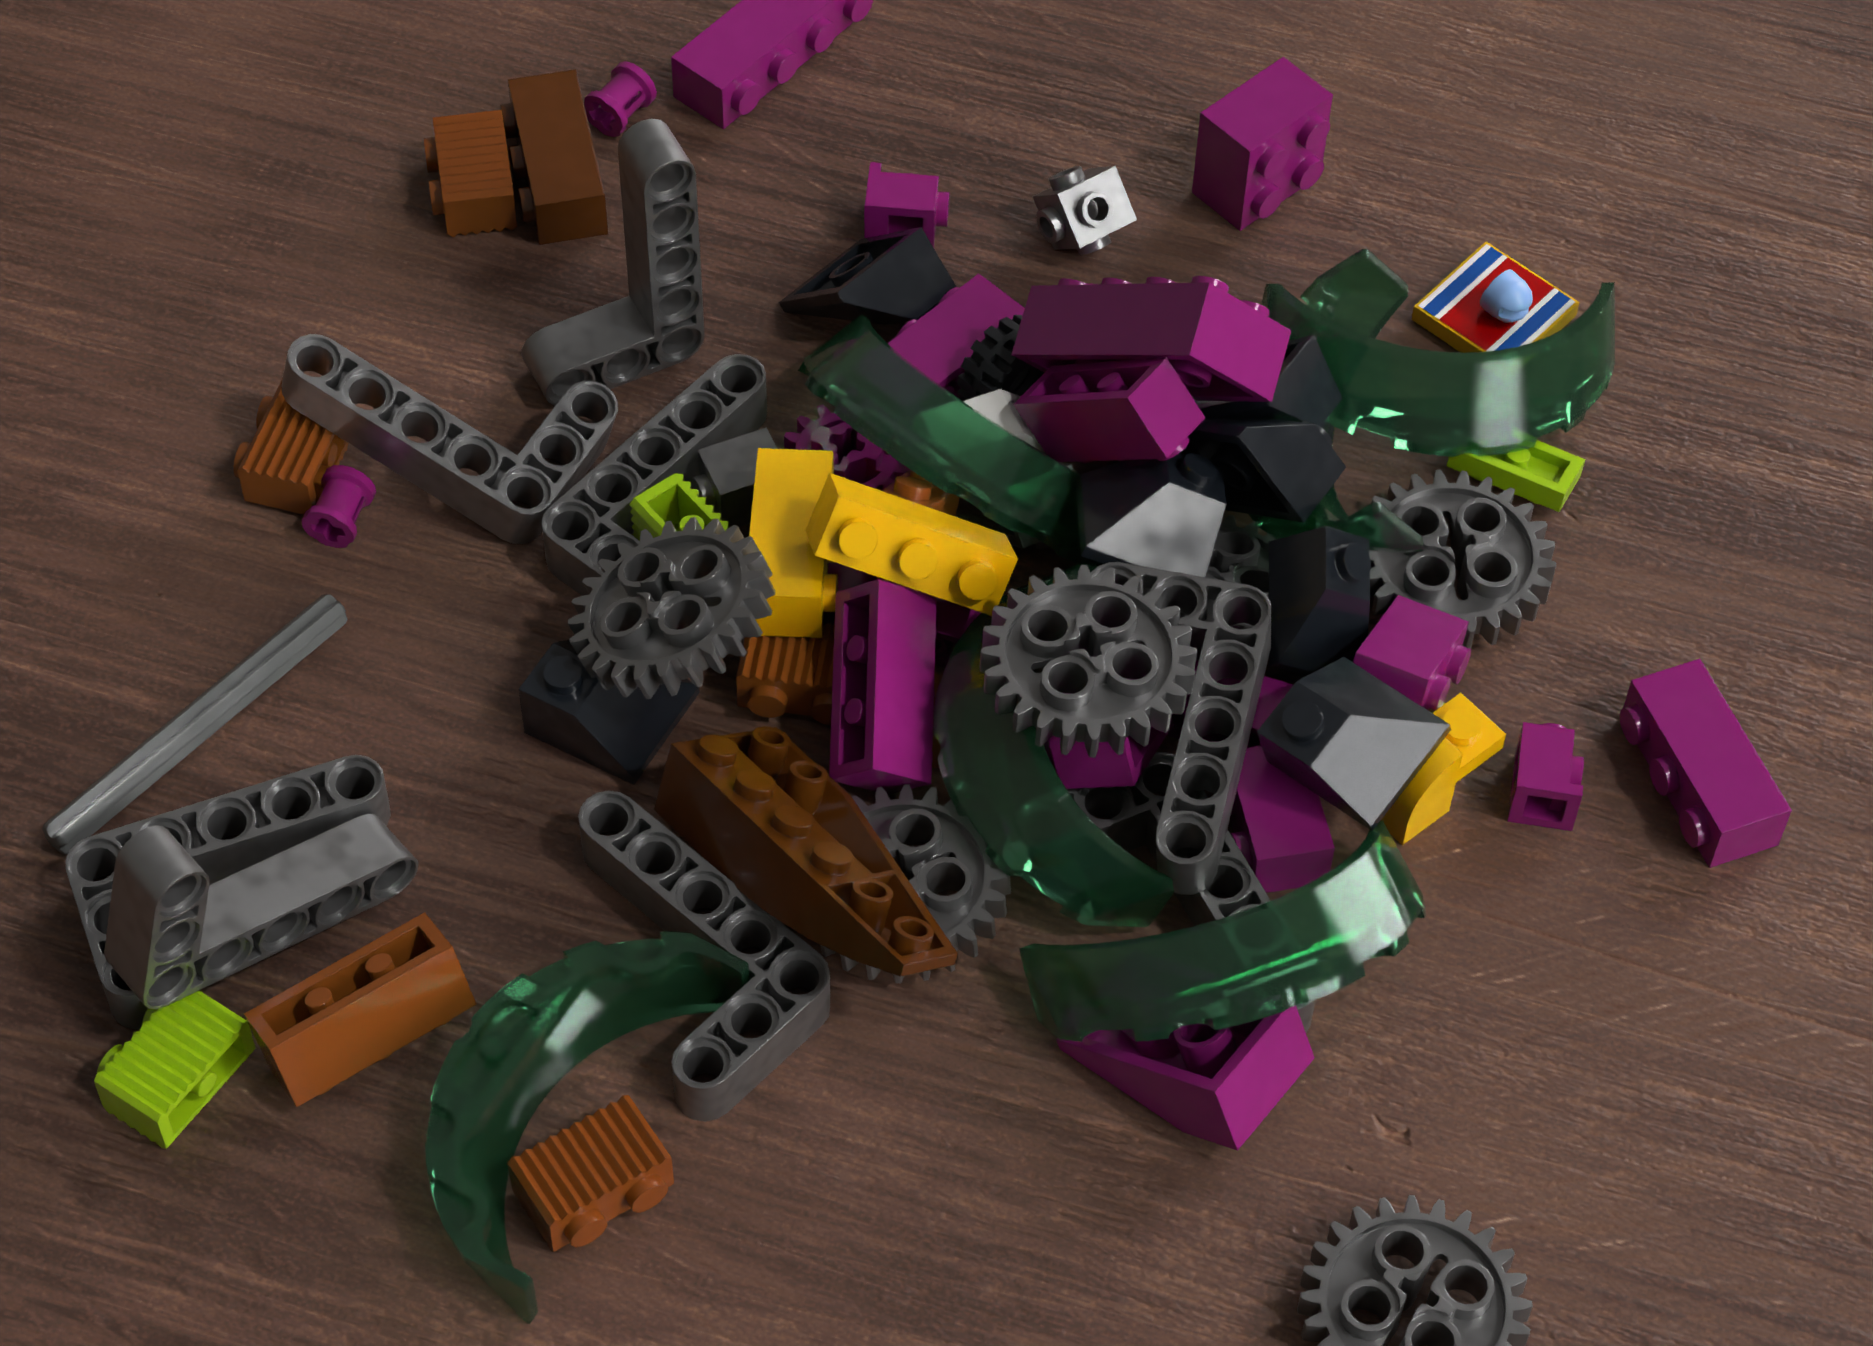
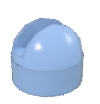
M1506 270L1497 276L1486 288L1480 299V306L1493 318L1504 323L1522 320L1528 313L1533 301L1532 290L1526 281L1513 270Z

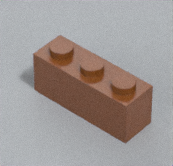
M424 912L244 1013V1016L270 1071L294 1105L299 1107L314 1097L328 1092L335 1085L377 1061L389 1057L393 1052L433 1029L447 1024L454 1017L477 1005L453 946Z

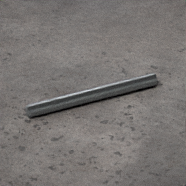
M323 594L49 819L42 829L45 838L51 846L65 855L69 853V850L77 842L93 835L344 626L348 620L344 606L330 594Z

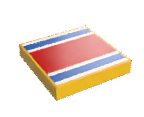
M1485 242L1414 305L1411 320L1506 382L1576 317L1580 302L1490 243ZM1511 269L1526 281L1532 290L1533 301L1528 313L1522 320L1504 323L1493 318L1480 306V299L1486 288L1497 276Z

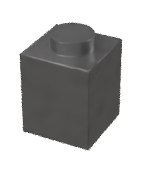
M767 427L698 450L699 476L692 478L693 489H698L699 497H706V505L714 506V513H721L722 521H729V528L733 525L741 527L751 522L758 448L778 449Z

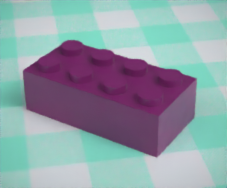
M1193 276L1191 283H1176L1166 278L1148 277L1145 284H1132L1117 278H1103L1101 284L1092 285L1074 279L1063 278L1059 280L1058 285L1031 286L1011 355L1044 373L1052 365L1167 357L1195 401L1272 402L1292 330L1269 318L1270 310L1265 306L1237 299L1228 293L1229 286L1226 283L1207 276Z

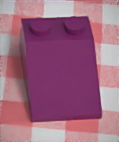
M1136 951L1056 1039L1060 1050L1182 1132L1237 1151L1315 1058L1294 999Z

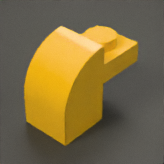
M1461 692L1433 712L1434 715L1450 724L1451 731L1379 822L1402 846L1449 812L1455 785L1459 780L1503 749L1506 733Z

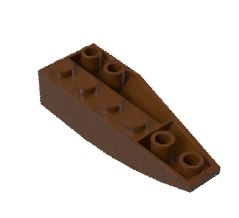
M762 726L755 728L753 731L721 736L705 735L700 739L671 743L654 810L706 861L731 880L741 893L761 909L806 938L856 962L900 977L955 965L958 955L957 951L851 795L834 781L822 766L816 764L798 748L785 732L777 727Z

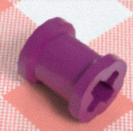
M620 62L611 71V80L600 91H591L584 98V107L588 121L607 136H620L626 129L628 118L639 107H648L656 99L657 91L654 82L642 68L634 63Z
M333 465L328 467L322 476L321 485L323 491L316 505L305 512L301 521L306 533L322 544L334 548H345L354 541L357 535L355 522L362 508L369 506L376 495V487L369 477L355 468Z

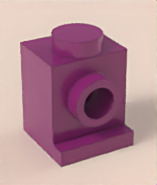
M870 162L864 205V238L921 227L934 248L936 226H948L950 192L938 191L939 176L882 172V163Z
M1523 722L1513 759L1508 822L1567 831L1573 830L1583 796L1581 781L1584 767V757L1573 755L1574 729H1567L1555 723L1534 724Z

